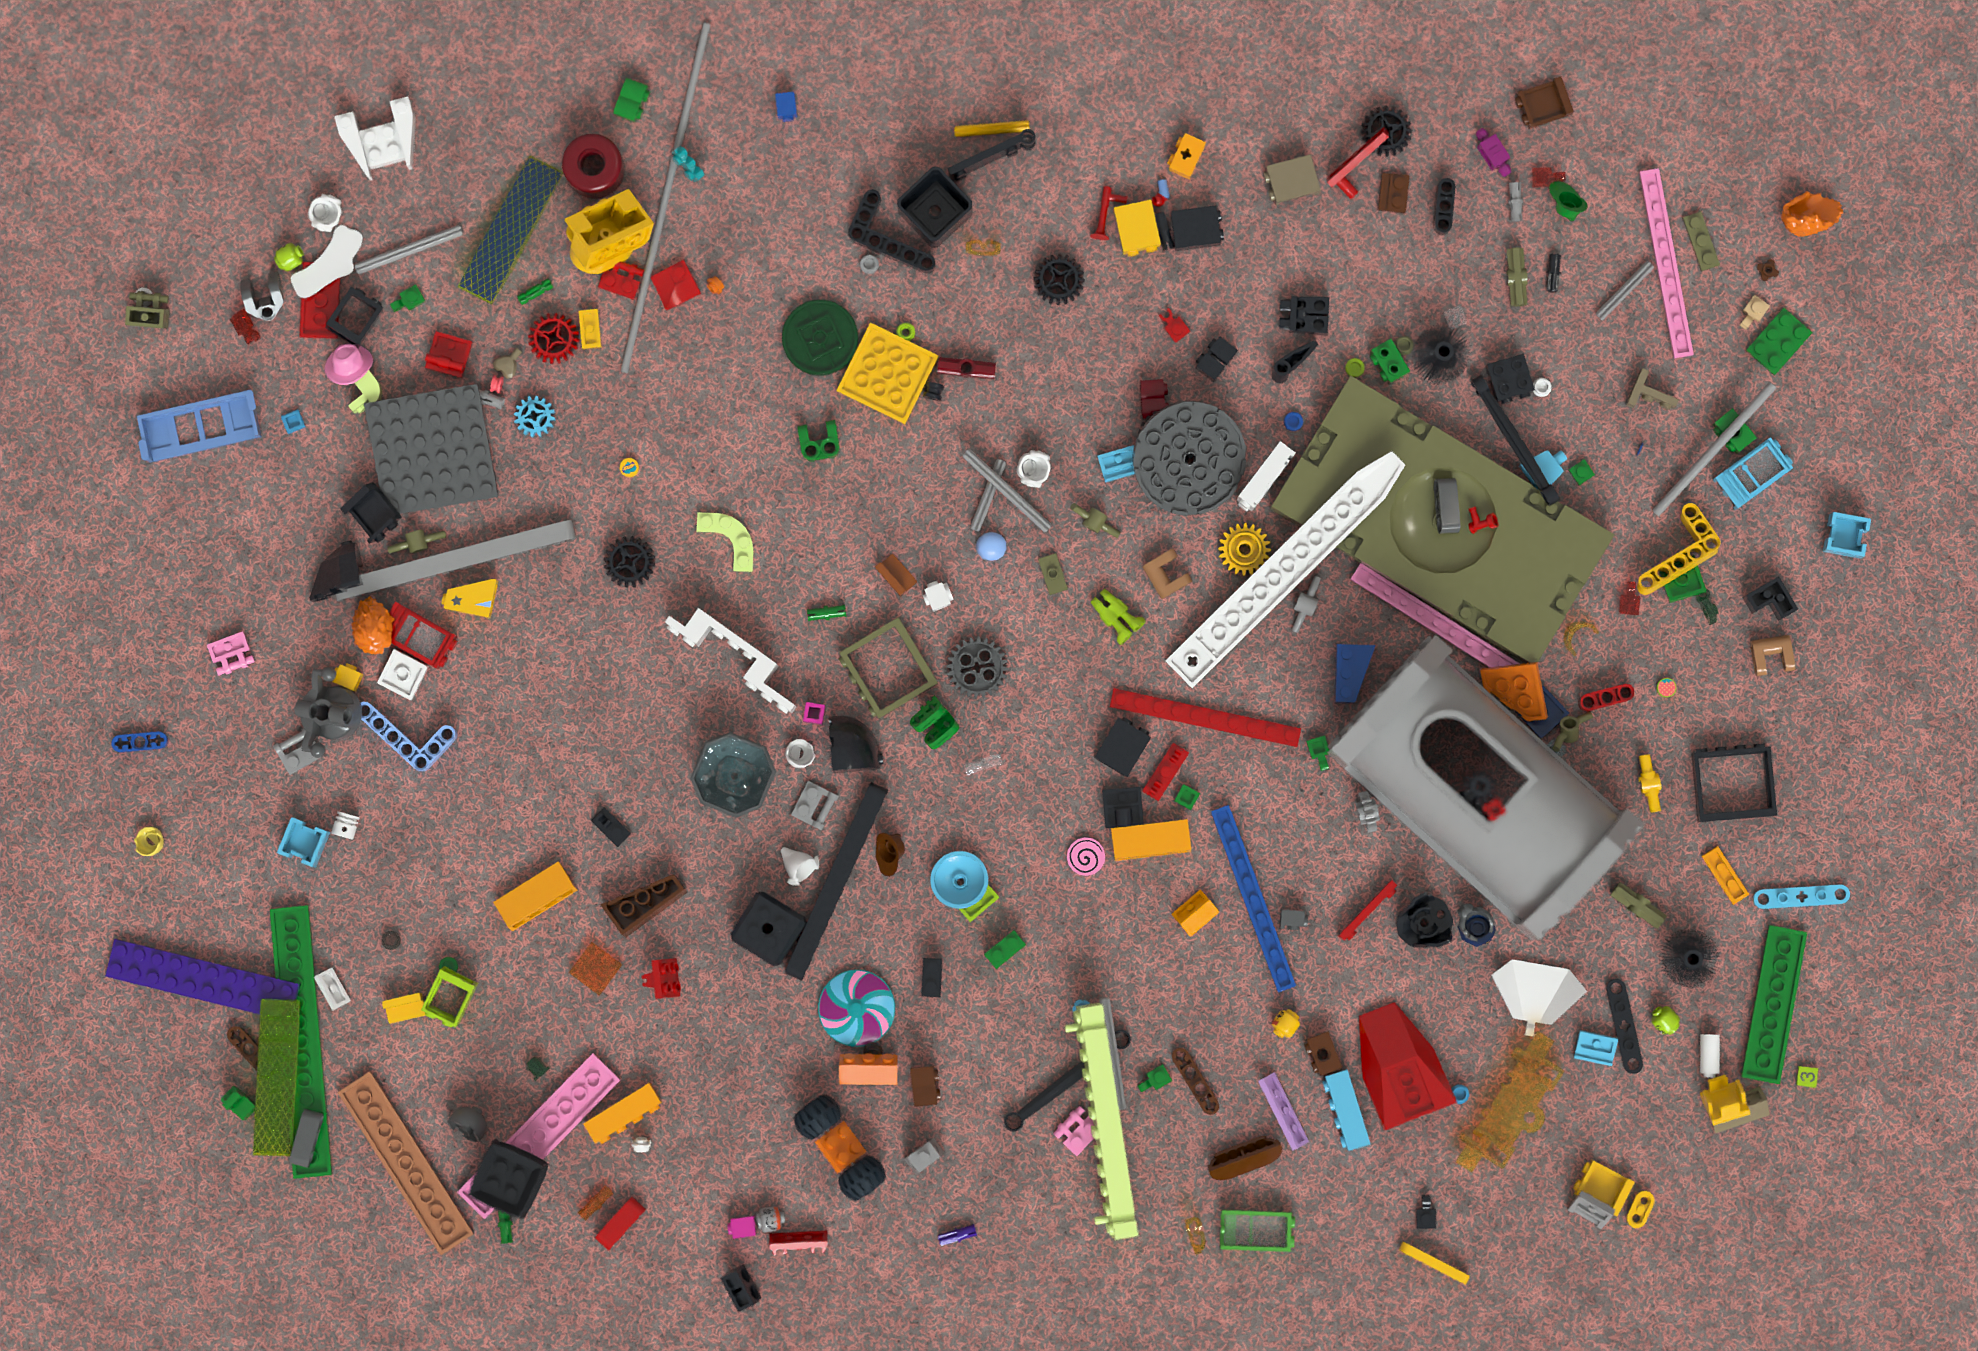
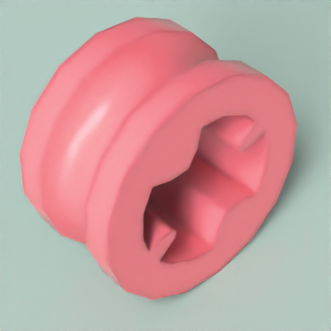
M496 375L493 376L490 392L497 391L498 394L501 393L504 377L497 378Z

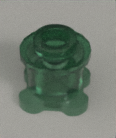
M534 1056L526 1063L528 1066L526 1071L529 1070L535 1077L534 1080L537 1081L550 1067L544 1065L540 1060L541 1057L537 1059Z

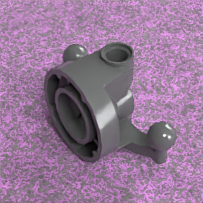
M330 666L325 667L323 670L313 669L311 678L312 689L308 691L303 700L296 702L294 708L295 715L300 717L306 731L302 742V751L310 752L316 758H321L326 752L323 744L315 743L312 745L316 736H322L329 740L346 739L358 729L362 718V706L352 690L339 686H323L322 678L327 682L333 681L336 678V671Z

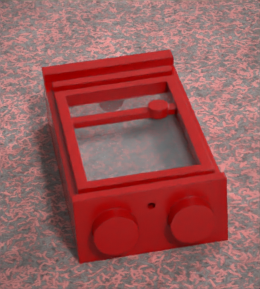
M395 601L389 611V615L394 618L392 622L391 643L436 669L443 668L448 660L446 655L449 650L453 651L458 643L456 640L457 636Z

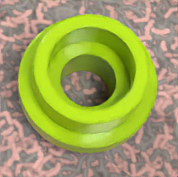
M902 323L897 327L896 334L907 341H911L915 336V328L910 323ZM904 329H908L910 333L909 335L904 336L902 334V331Z

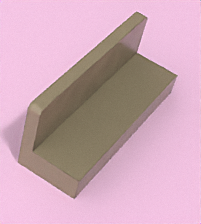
M1761 1087L1745 1092L1750 1115L1713 1125L1714 1132L1719 1133L1768 1116L1770 1114L1768 1101Z

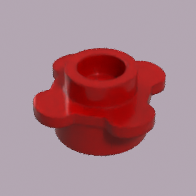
M1493 798L1492 802L1483 805V811L1487 812L1491 821H1496L1497 817L1506 813V808L1501 805L1498 798Z

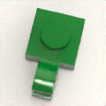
M414 285L399 293L402 299L396 300L390 305L395 313L404 307H407L410 311L426 301L417 285Z
M1325 735L1306 741L1311 759H1318L1321 771L1327 770L1329 766L1325 756L1329 755L1327 753L1329 748L1327 747Z
M1162 1064L1146 1073L1148 1080L1137 1085L1140 1092L1147 1090L1151 1086L1156 1091L1170 1083L1172 1079Z

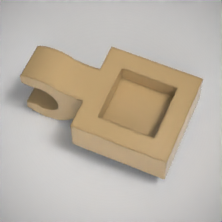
M1754 295L1743 310L1747 316L1740 326L1746 330L1753 320L1759 322L1770 305Z

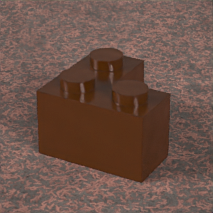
M934 1066L910 1068L914 1107L937 1105V1100H941L940 1089H936L935 1083L939 1081L938 1069L934 1070Z

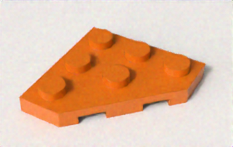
M1538 662L1489 667L1480 670L1483 688L1500 699L1499 701L1510 709L1520 713L1522 718L1527 721L1548 718Z

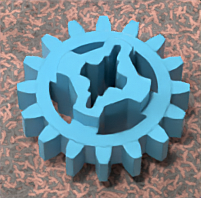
M528 396V402L522 399L523 405H517L516 408L519 412L514 413V416L518 417V419L514 420L515 424H520L518 430L524 429V435L530 432L532 438H534L535 433L539 437H542L541 432L543 431L548 434L547 428L554 427L551 421H556V418L551 416L555 413V410H550L551 403L545 404V398L539 401L538 396L535 397V400ZM535 404L541 405L545 410L537 409ZM528 407L527 413L523 415L524 410ZM534 412L539 415L536 421L530 418ZM547 418L546 423L541 427L543 419ZM530 423L533 425L534 429H530L526 427L524 424Z

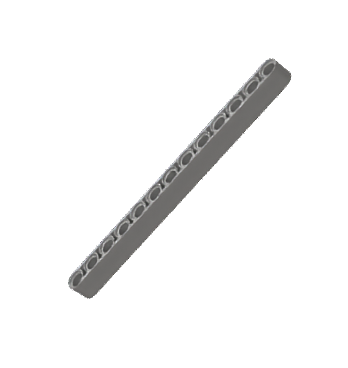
M572 520L554 523L361 574L363 585L347 589V592L336 594L337 602H341L346 598L362 596L361 594L379 592L380 589L398 587L399 584L417 582L418 579L436 577L437 574L451 573L455 569L470 568L474 564L489 563L493 559L508 558L512 554L527 553L531 549H542L547 547L546 545L561 544L565 540H575L576 535Z

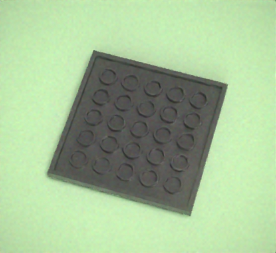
M478 384L364 403L380 491L399 514L499 497Z

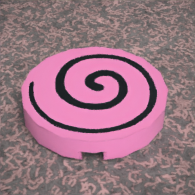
M1084 837L1077 839L1068 849V864L1079 875L1089 876L1095 874L1104 864V849L1098 841L1092 838Z

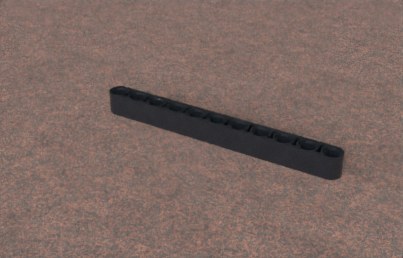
M873 782L870 783L791 956L785 974L800 981L803 980L805 972L808 970L812 957L820 943V939L827 928L829 919L832 917L836 904L842 895L844 886L851 875L854 864H856L860 851L866 842L868 833L880 811L888 789Z

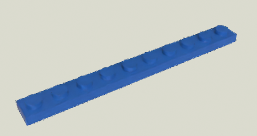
M1227 805L1211 811L1277 992L1295 987L1294 978L1231 809Z

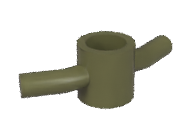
M1076 503L1070 506L1072 511L1084 518L1083 526L1097 534L1102 529L1118 539L1121 532L1105 523L1108 518L1105 514L1092 507L1088 512Z
M423 530L413 531L405 534L406 541L388 546L387 549L390 554L409 548L410 554L428 549L427 542L446 538L445 531L425 535Z
M1590 711L1577 718L1567 716L1560 721V734L1555 740L1552 748L1553 751L1559 752L1563 742L1574 743L1578 740L1579 725L1593 718Z

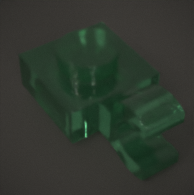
M1706 588L1705 597L1696 595L1695 598L1701 605L1709 625L1717 622V614L1719 613L1716 605L1711 604L1710 592Z

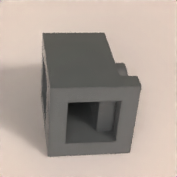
M1281 910L1280 929H1285V926H1288V930H1299V927H1307L1308 915H1305V911Z

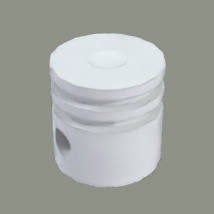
M337 811L339 815L336 816L337 821H334L331 834L353 840L357 829L356 824H358L357 819L359 820L360 818ZM344 826L347 828L345 832L342 831Z

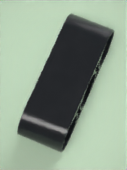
M1450 178L1442 179L1437 186L1434 230L1439 235L1447 234L1453 223L1456 186L1455 182ZM1448 184L1451 187V191L1444 192L1441 189V185ZM1440 203H1447L1449 210H1441ZM1438 222H1446L1448 228L1446 230L1440 229Z

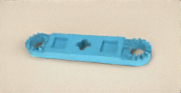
M1844 885L1758 890L1754 894L1753 902L1760 909L1843 904L1849 900L1850 891ZM1837 889H1842L1845 892V897L1842 900H1838L1835 897ZM1800 891L1807 896V898L1803 899V902L1796 898ZM1762 893L1768 896V902L1765 905H1761L1758 902V896Z

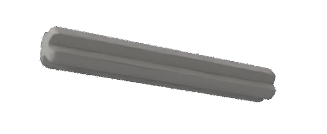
M1646 261L1596 312V316L1604 320L1654 269V266L1649 261Z
M997 459L993 471L1000 477L1006 462L1001 459ZM989 481L970 526L972 530L977 532L982 527L996 491V487Z

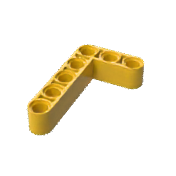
M1688 503L1684 505L1680 514L1681 522L1695 540V543L1643 573L1637 583V590L1640 594H1651L1718 552L1721 541L1695 504ZM1691 511L1695 516L1688 517L1685 515V512ZM1703 527L1705 532L1699 533L1695 528ZM1712 542L1716 547L1709 548L1706 543ZM1697 552L1700 557L1693 558L1690 553ZM1674 562H1681L1683 567H1676ZM1664 571L1667 577H1660L1658 572ZM1648 581L1651 586L1644 587L1641 582Z

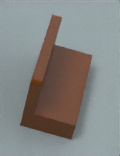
M891 554L882 563L880 562L875 566V569L900 597L917 583V580L894 554Z

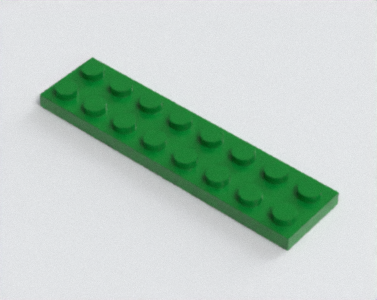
M1768 925L1741 1077L1780 1084L1808 932Z

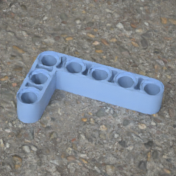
M368 702L360 703L362 708L364 706H369L370 713L367 716L362 715L361 720L418 771H427L457 738L455 728L445 725L420 749L372 704ZM378 719H383L384 726L381 729L375 727V722ZM450 729L453 735L450 739L446 740L443 737V733L445 730ZM395 731L398 733V739L395 742H391L389 735ZM434 743L439 745V751L436 754H432L430 751V747ZM409 744L412 746V752L409 755H405L403 748ZM424 757L426 765L423 768H419L417 761L419 758Z

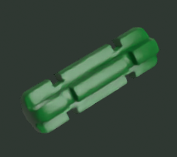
M545 279L542 281V284L538 283L526 290V293L519 294L517 299L521 305L529 302L528 300H533L543 294L545 290L552 289L553 285L549 279Z

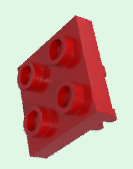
M677 958L651 960L652 972L641 976L642 979L647 980L642 986L654 988L655 999L679 997L681 984L678 977L679 965Z

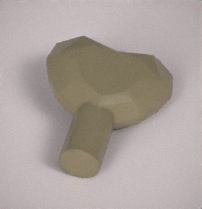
M516 348L510 356H501L495 359L493 368L496 371L502 372L506 379L512 378L517 370L516 359L522 351Z

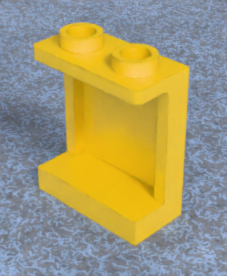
M1146 200L1114 207L1113 211L1118 226L1123 255L1127 254L1128 257L1138 255L1139 251L1146 250L1147 253L1157 251V247L1161 246L1152 201Z
M1591 1160L1590 1163L1586 1162L1582 1169L1584 1173L1582 1179H1577L1574 1184V1195L1577 1196L1581 1191L1588 1193L1615 1209L1614 1215L1618 1216L1635 1182L1594 1160Z

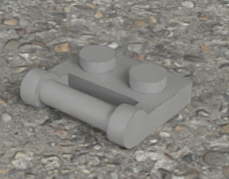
M304 728L301 729V732L284 742L273 745L289 775L320 759L312 756L310 752L302 751V746L285 755L283 750L303 740L306 732Z
M808 781L791 815L822 831L823 823L834 801H837L839 796ZM824 795L828 798L815 821L811 817Z
M1583 1191L1571 1201L1567 1209L1569 1212H1575L1593 1222L1599 1229H1602L1615 1213V1209L1608 1204L1597 1200L1592 1195Z

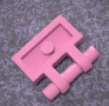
M243 631L207 644L213 663L219 661L222 663L221 667L216 668L218 675L230 674L232 670L240 667L246 668L248 664L255 662L253 655L244 656L243 652L249 651L250 647ZM235 655L238 656L239 660L229 663L227 658Z
M1081 1106L1075 1111L1072 1110L1069 1113L1070 1116L1063 1124L1060 1123L1057 1126L1058 1129L1053 1133L1058 1139L1065 1134L1068 1138L1063 1144L1076 1156L1094 1139L1091 1134V1126H1094L1093 1120L1089 1116L1085 1120L1080 1117L1085 1112ZM1077 1121L1080 1125L1071 1133L1068 1129Z

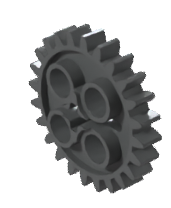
M970 637V643L968 644L965 640H962V647L958 644L956 645L957 652L951 650L954 657H948L952 664L946 665V667L952 671L948 672L947 676H953L949 682H956L957 684L954 686V689L960 687V694L966 691L967 698L970 697L971 693L974 694L975 699H977L978 694H981L984 699L986 692L992 696L991 690L994 689L998 692L997 684L1004 685L1001 678H1007L1003 674L1004 671H1008L1007 667H1003L1004 664L1008 663V660H1002L1005 653H998L1001 647L994 648V641L990 645L987 644L988 638L981 642L980 637H978L977 642H974L972 637ZM983 651L990 654V659L986 662L981 661L979 658L980 653ZM965 655L972 659L971 663L967 666L962 665L960 662L961 658ZM975 663H978L979 666L994 663L992 667L981 668L979 673H976V670L961 673L962 669L975 667ZM985 671H993L994 678L986 680L983 677ZM966 675H974L976 678L975 682L967 684L964 680Z

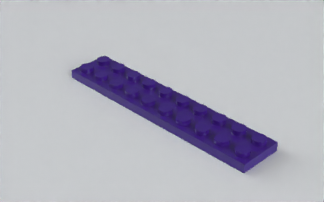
M114 939L105 977L256 1014H261L262 1001H268L269 1003L270 1001H275V1003L277 1001H283V1003L289 1001L290 1004H293V1002H296L300 987L298 983ZM288 1007L285 1009L284 1012H282L283 1014L281 1015V1017H285Z

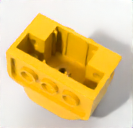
M629 189L608 199L603 198L597 204L586 206L580 212L565 218L564 221L568 225L566 235L571 241V261L579 270L585 273H603L613 268L618 262H625L634 250L642 247L649 241L654 223Z

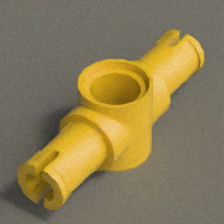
M1650 754L1640 755L1639 760L1642 773H1640L1641 776L1638 777L1639 782L1641 781L1642 785L1641 793L1647 796L1650 813L1661 811L1658 794L1662 786L1659 774L1655 770L1653 771Z

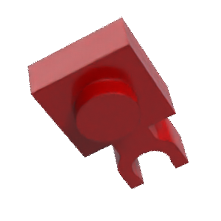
M1167 308L1168 318H1164L1161 314L1158 316L1163 322L1168 324L1164 329L1174 343H1177L1191 331L1180 317L1174 320L1171 310Z

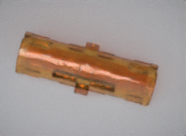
M605 1185L594 1197L591 1196L589 1198L590 1201L577 1213L587 1221L595 1211L602 1208L605 1201L614 1193Z

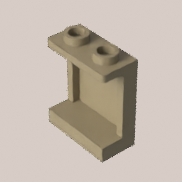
M1311 154L1266 166V172H1263L1265 182L1270 183L1271 190L1268 191L1271 202L1275 201V205L1311 194L1312 196L1317 195L1321 192Z

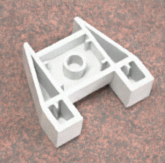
M409 97L390 101L394 122L361 131L353 111L334 116L340 137L369 180H373L372 169L397 162L406 161L407 167L410 170L413 169L416 118Z

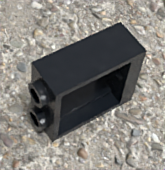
M350 287L326 323V329L349 344H355L359 348L383 312V307L381 306L382 303L377 299L366 297V293L361 289ZM352 296L375 310L359 336L336 322V319Z

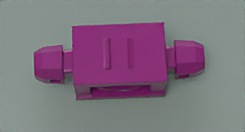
M1481 128L1476 132L1478 141H1481L1477 146L1478 151L1491 171L1498 168L1501 176H1508L1511 174V168L1506 162L1511 157L1496 134L1489 137L1486 129Z

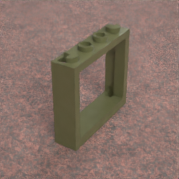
M899 617L839 652L841 657L838 659L843 668L848 667L851 673L848 676L852 683H857L861 688L858 691L863 701L868 700L871 706L868 709L873 718L877 716L881 719L938 684ZM895 627L928 682L880 710L848 655Z

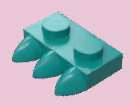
M679 146L671 152L673 161L678 166L681 165L684 168V174L690 181L697 182L704 176L703 170L696 166L695 160L688 156L687 150L684 147Z

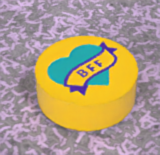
M626 458L620 464V471L625 477H634L639 472V464L633 458Z

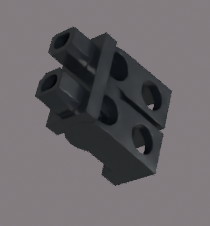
M1291 296V299L1280 300V311H1290V318H1279V329L1289 330V333L1327 336L1330 297Z

